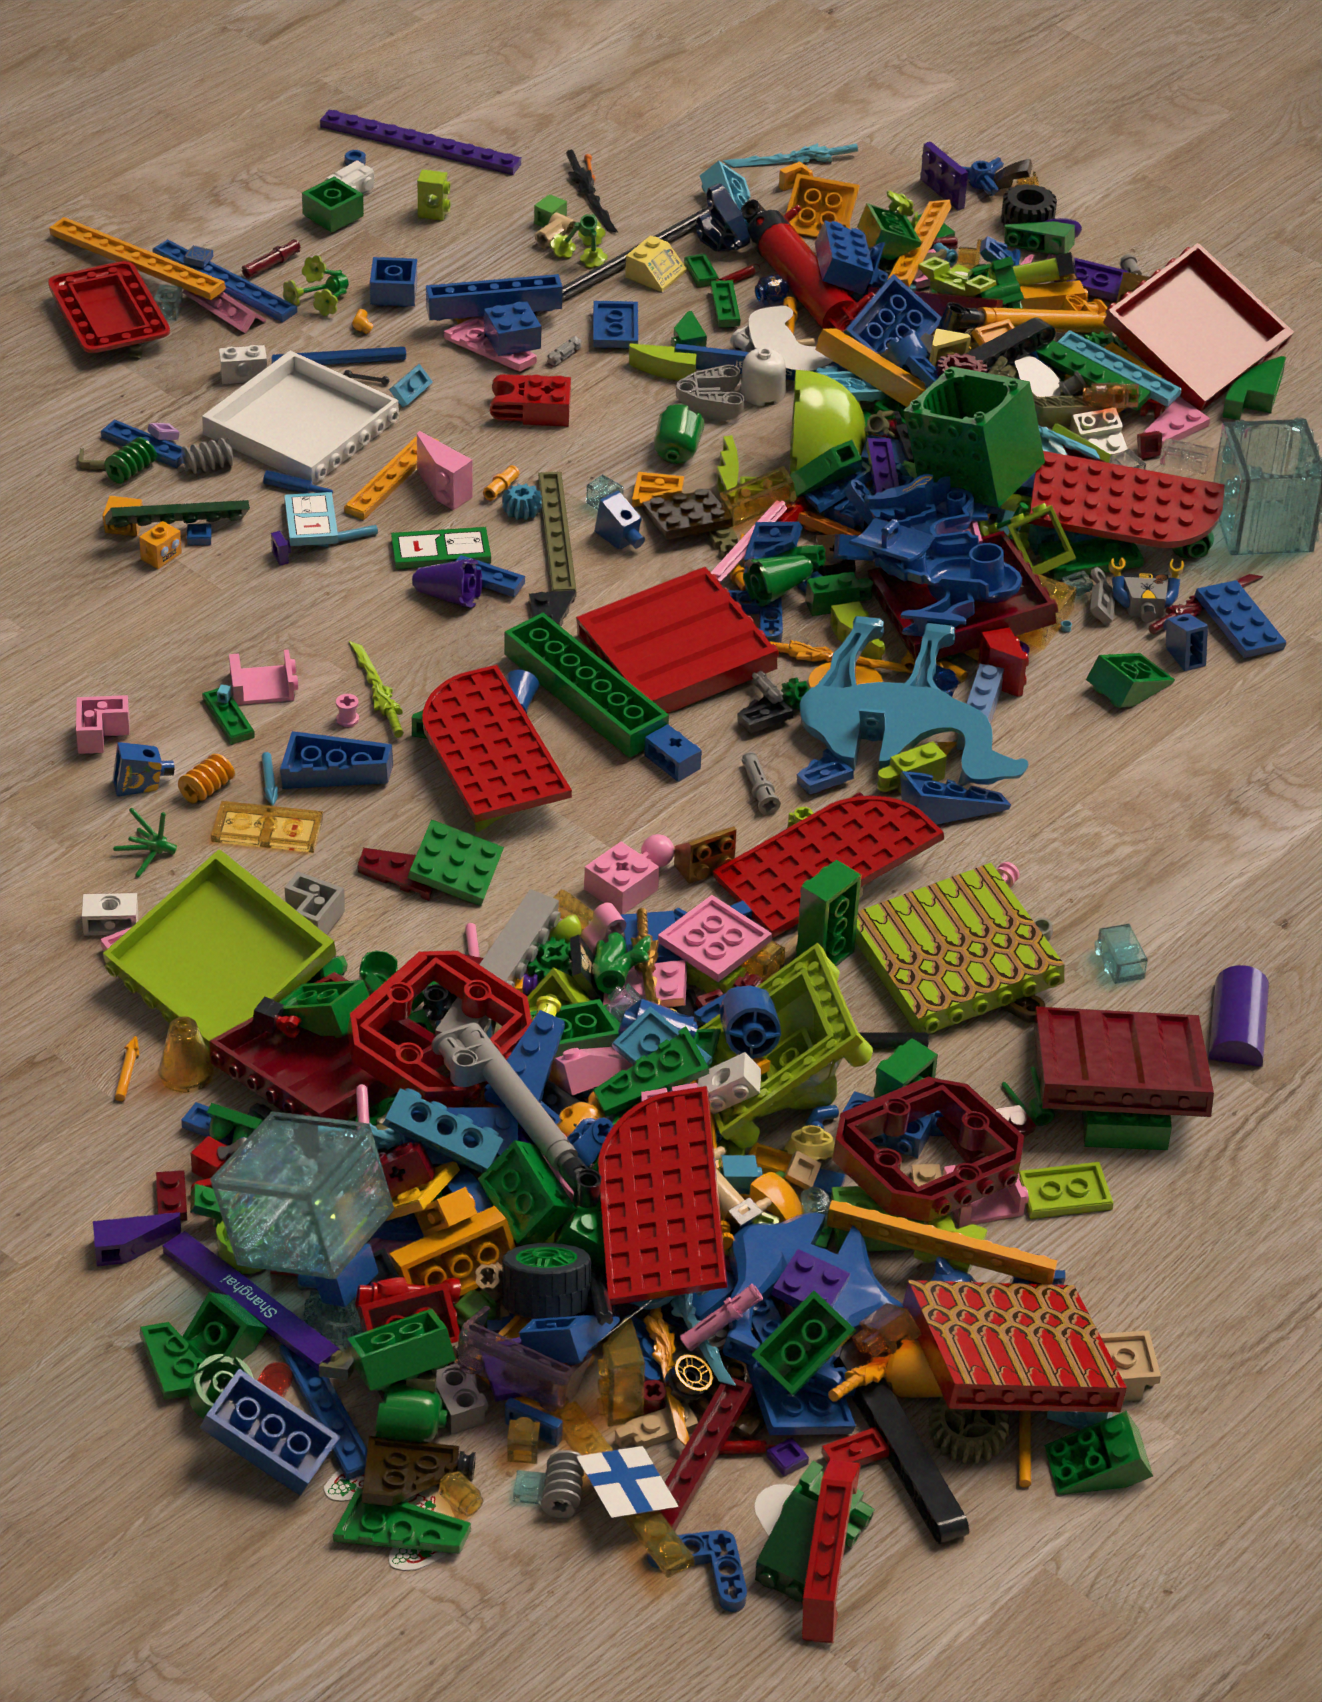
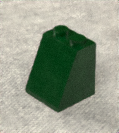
M792 1491L756 1561L755 1580L767 1588H773L787 1595L794 1601L803 1603L818 1502L796 1491Z

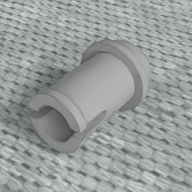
M1126 254L1121 258L1120 267L1123 270H1127V273L1142 275L1134 256Z

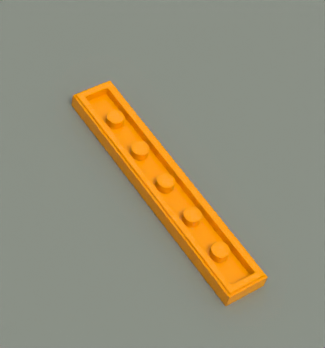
M417 436L344 506V513L365 520L417 469Z

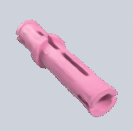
M750 1284L732 1299L729 1297L719 1309L680 1336L682 1342L690 1351H693L735 1319H741L744 1312L763 1300L761 1293L753 1284Z

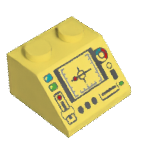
M651 235L626 255L625 278L660 292L667 289L686 272V267L671 245Z

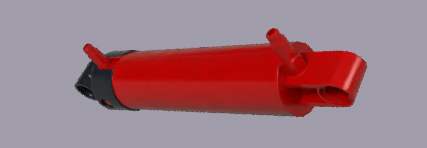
M752 199L745 202L741 208V213L749 224L748 232L751 245L760 256L764 257L822 329L837 328L843 332L874 294L870 292L856 303L844 288L822 281L816 254L790 224V221L802 210L799 205L791 208L784 215L778 210H765L757 200Z

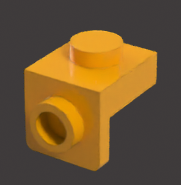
M801 162L782 168L779 172V188L783 191L789 190L794 186L797 173L813 176V171Z

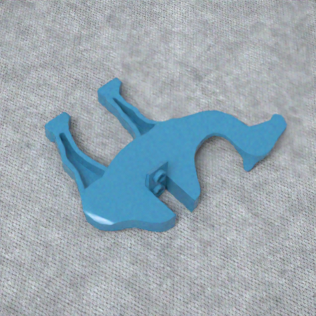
M856 616L851 633L833 653L829 671L815 687L810 688L801 698L800 713L803 727L813 737L823 742L833 756L845 762L853 770L856 769L861 739L873 742L883 741L879 758V768L882 769L890 765V757L912 749L920 741L928 737L951 731L961 733L965 739L961 760L962 771L958 780V785L960 786L970 783L990 785L1003 779H1018L1028 768V761L1026 759L1015 760L992 750V727L986 715L980 710L952 698L935 685L933 677L936 672V657L939 649L954 644L955 628L953 626L926 624L921 651L915 661L913 672L905 683L874 682L856 685L855 667L860 654L869 642L881 638L884 633V621L881 619Z

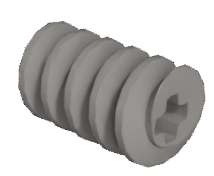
M219 438L217 444L214 440H210L208 446L205 442H201L199 448L196 444H192L190 450L187 446L181 448L182 459L187 472L188 469H191L194 474H197V467L199 466L203 472H206V465L208 464L212 470H215V463L217 462L221 468H224V461L226 460L230 466H233V451L228 438H226V441L223 438Z
M561 1450L550 1455L547 1460L541 1507L551 1517L560 1519L571 1518L575 1514V1509L580 1505L584 1469L576 1457L582 1456L578 1452Z

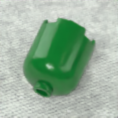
M675 404L667 406L666 410L659 415L654 437V449L659 457L669 463L681 464L692 459L697 451L704 430V419L701 414L697 412L696 415L688 410L689 406Z
M399 1381L391 1383L390 1387L382 1390L385 1391L383 1403H379L375 1431H377L376 1437L429 1443L436 1437L439 1428L445 1429L448 1411L442 1410V1399L436 1391L416 1389L406 1386V1383Z

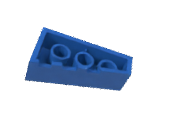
M292 731L280 768L282 789L386 784L389 782L393 768L392 744Z

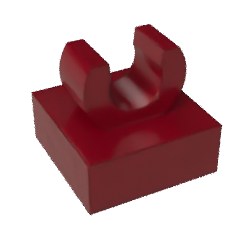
M1160 431L1137 434V456L1143 459L1162 455V433Z

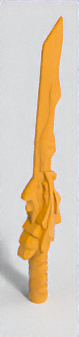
M790 640V644L770 642L777 647L778 652L788 653L790 657H796L797 660L812 662L826 660L829 662L832 661L834 653L826 646L812 647L799 641ZM859 656L856 662L857 664L867 665L870 668H884L910 673V670L900 663Z
M660 1307L650 1309V1316H647L644 1322L647 1325L646 1329L650 1333V1337L654 1340L653 1349L655 1352L651 1355L661 1366L665 1384L666 1373L675 1364L673 1354L676 1347L674 1346L675 1334L669 1333L668 1323H665L662 1319ZM665 1384L677 1439L686 1446L690 1438L685 1425V1409L680 1404V1401L670 1394L672 1390L670 1387H666Z
M891 1354L886 1357H872L867 1365L845 1372V1381L829 1391V1398L832 1401H837L858 1386H866L872 1381L878 1383L887 1374V1364Z

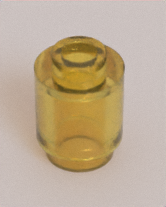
M461 1472L448 1473L441 1479L439 1495L459 1514L471 1516L480 1509L483 1504L480 1490Z

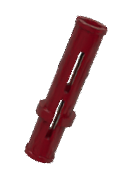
M292 239L282 246L274 247L271 252L243 265V275L250 279L275 264L284 263L287 258L301 251L300 243L296 239Z

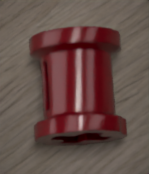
M647 1380L642 1383L640 1387L642 1398L639 1402L640 1413L644 1416L665 1409V1384L659 1380Z

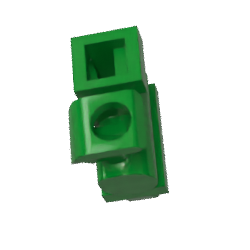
M1011 256L993 261L991 264L970 269L968 278L973 279L979 275L987 277L989 271L991 278L996 281V285L975 296L1003 300L1002 308L1023 309L1021 302L1024 296L1014 273V263Z
M812 1461L800 1477L793 1491L818 1502L821 1480L824 1474L822 1472L823 1466ZM857 1489L856 1494H852L845 1545L851 1548L856 1543L861 1529L850 1524L853 1520L867 1527L875 1511L874 1508L862 1501L864 1492ZM787 1498V1499L785 1500V1502L783 1503L782 1510H783V1508H784V1506H785V1504H786L788 1498Z

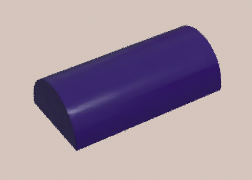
M1245 965L1228 967L1218 974L1214 988L1208 1059L1263 1067L1269 982L1267 977L1258 969Z

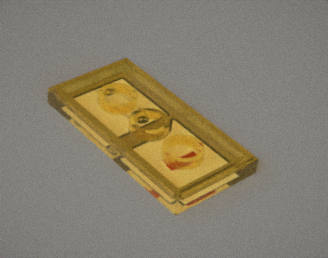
M221 801L211 834V842L314 853L323 821V811Z

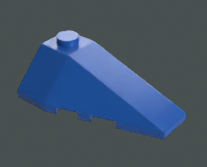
M902 771L900 775L902 801L920 809L935 824L1009 810L1011 804L1000 792L976 786H970L969 789H965L952 780L947 779L946 784L933 781L932 775Z

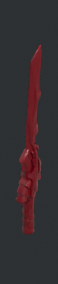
M1248 574L1237 579V581L1244 587L1262 579L1264 576ZM1192 595L1185 605L1179 604L1167 607L1165 613L1168 615L1148 627L1149 632L1155 634L1162 630L1164 621L1170 617L1182 614H1191L1194 617L1199 616L1204 607Z

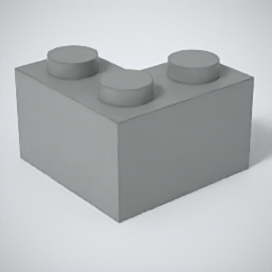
M297 872L284 887L285 902L325 934L330 931L345 912L344 888L301 872Z

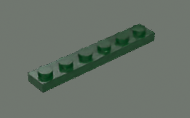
M249 500L111 507L105 515L106 525H114L115 527H125L129 524L147 526L151 523L162 521L167 524H172L175 521L194 523L198 520L216 522L229 518L230 521H237L246 515L250 510Z

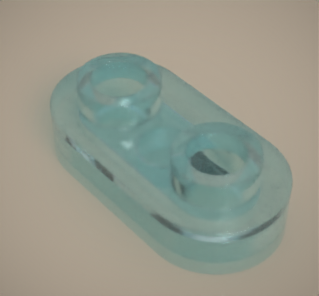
M810 1187L804 1190L800 1198L803 1214L812 1212L826 1214L823 1229L829 1228L827 1226L828 1212L831 1204L829 1195L818 1187Z

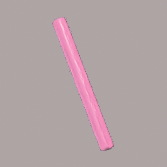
M775 501L757 522H776L787 510L785 502ZM755 524L711 571V574L716 575L719 583L745 557Z

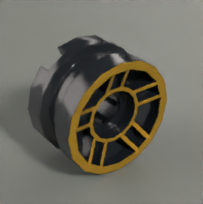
M694 1355L681 1356L665 1376L666 1387H670L672 1390L670 1394L684 1403L696 1402L710 1387L713 1380L712 1371L707 1363Z

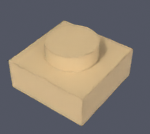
M796 1151L791 1157L784 1178L806 1190H810L813 1187L822 1163Z

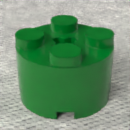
M216 1354L208 1357L199 1365L190 1383L188 1397L192 1409L202 1419L205 1418L238 1369L253 1377L252 1371L243 1360L237 1357H227L225 1354Z

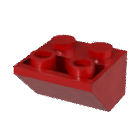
M1010 627L982 632L978 668L980 664L1004 668L1002 691L1017 697L1023 696V688L1027 683L1025 672L1026 667L1029 665V658L1027 653L1023 652L1018 637L1014 636Z

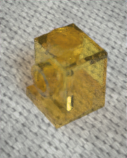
M527 1417L510 1420L507 1438V1462L537 1464L540 1447V1422H533ZM515 1445H532L531 1451L515 1450Z

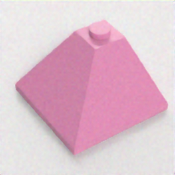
M612 1047L580 1050L579 1048H573L564 1051L563 1056L554 1059L548 1079L571 1095H575L600 1086L621 1070L626 1071L633 1065Z

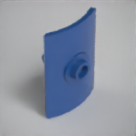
M875 518L860 536L850 540L849 544L910 562L919 558L929 548L935 538L931 534L901 526L896 519L887 522Z

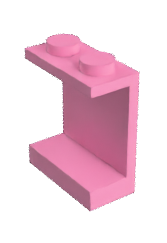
M284 650V665L243 669L240 666L239 654H229L232 693L237 705L294 701V690H298L297 675H292L296 674L295 659H290L289 650Z
M955 1165L944 1167L943 1176L953 1172ZM1019 1173L1017 1183L1011 1187H1006L988 1197H983L965 1207L952 1211L958 1226L963 1227L970 1224L1023 1216L1025 1204L1028 1203L1029 1196L1026 1187H1022L1019 1181Z

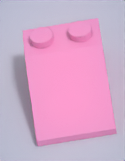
M419 431L417 433V471L435 500L455 510L473 498V461Z

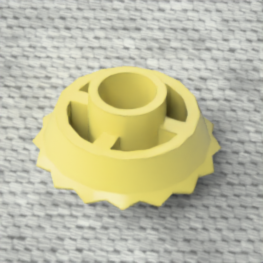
M809 1125L794 1131L788 1142L784 1144V1150H787L788 1154H794L796 1151H799L816 1161L819 1159L826 1160L828 1157H833L835 1143L830 1133L824 1131L821 1127Z

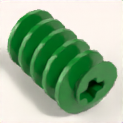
M137 437L106 458V473L112 481L122 484L124 480L131 478V475L137 474V471H141L144 467L150 465V462H154L157 459L156 450L149 441L142 437Z

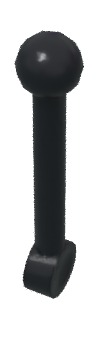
M345 370L343 375L349 378L381 382L383 385H387L390 382L387 376L380 378L354 374L350 370Z

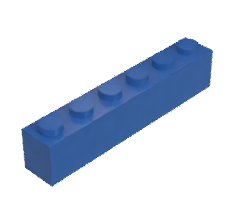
M559 274L426 285V310L429 321L454 318L464 319L476 316L484 317V309L509 305L516 302H528L532 311H553L562 309L563 287Z

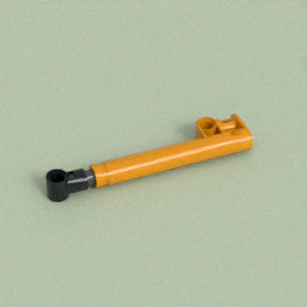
M1071 294L1065 297L1060 310L987 307L976 309L964 308L960 304L949 302L939 322V326L943 330L957 332L959 328H979L1007 319L1011 321L1015 328L1032 318L1038 317L1053 326L1056 332L1067 333L1070 330L1074 333L1095 332L1100 334L1101 331L1104 334L1112 333L1103 324L1107 315L1105 313L1107 306L1100 299L1086 302L1080 297Z

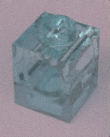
M160 284L154 300L165 319L177 321L183 307L182 287Z
M602 474L587 484L586 504L598 510L600 499L616 491L623 495L624 486Z

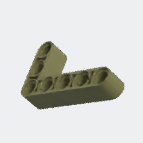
M998 372L997 374L1000 376L1014 378L1011 375L1004 372ZM1032 392L1038 426L1054 427L1055 423L1063 427H1070L1073 415L1098 411L1103 407V403L1100 400L1088 395L1038 397Z

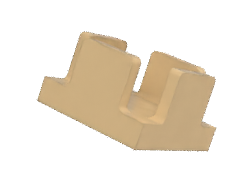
M1149 1330L1100 1334L1127 1387L1124 1401L1142 1400L1145 1386L1150 1387L1154 1386V1384H1160L1161 1379Z

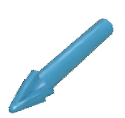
M377 525L338 532V542L378 534ZM320 544L317 546L328 547V544Z
M265 752L261 755L265 781L264 791L266 793L264 797L273 806L278 798V787L275 786L272 756L269 752Z

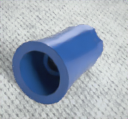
M524 670L510 671L505 679L527 714L529 705L539 689V681L530 672Z

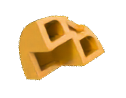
M768 1172L751 1183L750 1198L754 1203L766 1197L769 1198L771 1205L766 1210L773 1213L772 1215L780 1217L779 1223L803 1214L802 1205L797 1194L790 1184L778 1174Z

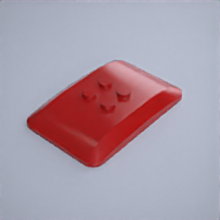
M120 261L52 276L48 280L49 289L65 321L82 349L88 353H98L165 338L170 334L168 322L136 267L131 262Z

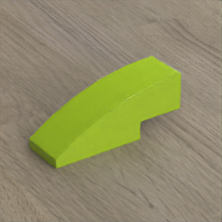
M631 343L629 345V365L641 371L680 381L696 372L697 354L675 352V347Z

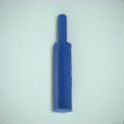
M266 470L263 483L304 494L311 491L315 493L332 492L333 495L332 489L312 485L310 480Z

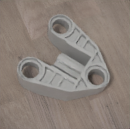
M724 365L696 371L677 382L676 397L684 405L689 406V409L696 415L699 412L702 418L718 421L733 419L740 415L744 409V396L738 392H728L739 384L740 369L734 365Z

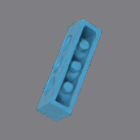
M399 1089L382 1125L416 1142L421 1141L423 1145L481 1174L487 1172L486 1170L492 1164L503 1141L502 1138L498 1137L499 1133L489 1127H483L482 1129L472 1124L473 1120L462 1114L456 1116L448 1112L447 1107L439 1102L432 1101L429 1103L421 1099V1094L412 1089ZM411 1112H422L425 1116V1121L421 1123L415 1122L411 1117ZM441 1123L447 1124L451 1129V1134H440L437 1130V1125ZM463 1137H473L477 1142V1146L475 1148L466 1147L463 1143Z

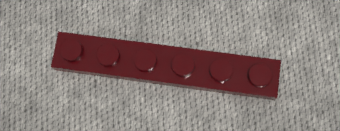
M735 1378L732 1379L736 1386L721 1382L664 1482L679 1507L647 1512L645 1516L646 1524L674 1534L754 1392L752 1384Z

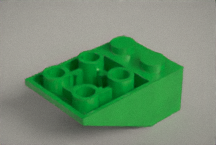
M1127 1411L1044 1445L1059 1495L1127 1488L1153 1477L1139 1428Z

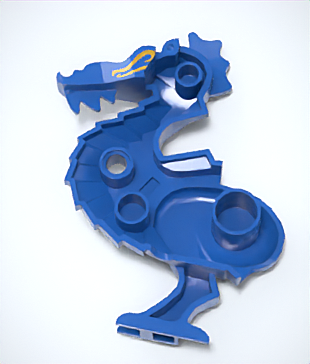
M924 474L907 485L886 489L873 496L865 495V513L868 518L899 520L898 522L901 526L931 534L935 538L929 548L919 558L910 562L868 550V555L873 557L875 566L881 567L887 574H892L904 582L912 581L919 584H927L930 594L939 601L920 610L902 612L901 618L914 620L913 624L902 630L903 635L923 637L925 626L928 623L949 625L954 628L959 624L966 625V619L974 614V601L1000 603L1009 600L1019 592L1022 577L1014 567L1004 563L1002 548L992 543L979 544L978 535H972L970 531H964L969 527L971 521L988 520V515L985 513L987 506L975 503L972 494L967 490L951 487L950 476L940 478L937 483H934L933 475Z

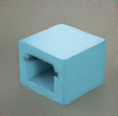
M221 684L217 691L218 702L228 703L231 697V686Z

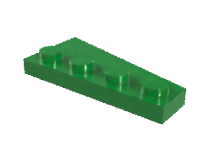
M686 1026L679 1030V1035L670 1041L666 1039L660 1043L658 1049L647 1057L643 1055L637 1059L634 1066L626 1071L621 1070L594 1089V1095L605 1117L642 1102L641 1092L667 1088V1091H670L674 1086L684 1085L710 1074L709 1067Z
M357 1487L333 1533V1542L460 1554L471 1532V1523L403 1501L393 1506L361 1503L363 1489Z

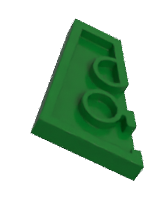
M170 1322L141 1326L139 1335L163 1399L188 1396L190 1383L199 1365L204 1360L201 1357L197 1358L190 1351L187 1341Z

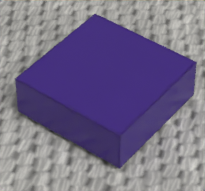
M792 1437L767 1450V1458L784 1477L809 1464L808 1455Z

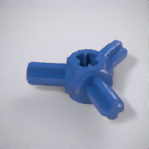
M997 157L990 162L976 161L971 167L961 166L968 171L967 180H969L972 187L984 189L990 196H994L998 192V187L994 183L995 172L1004 165L1001 158Z

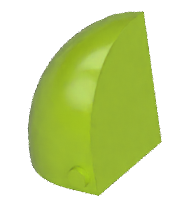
M796 370L790 443V475L830 448L849 440H853L861 456L866 439V431L864 430L866 425L862 409L856 398L846 387L826 375L812 371ZM790 484V500H793L796 494Z

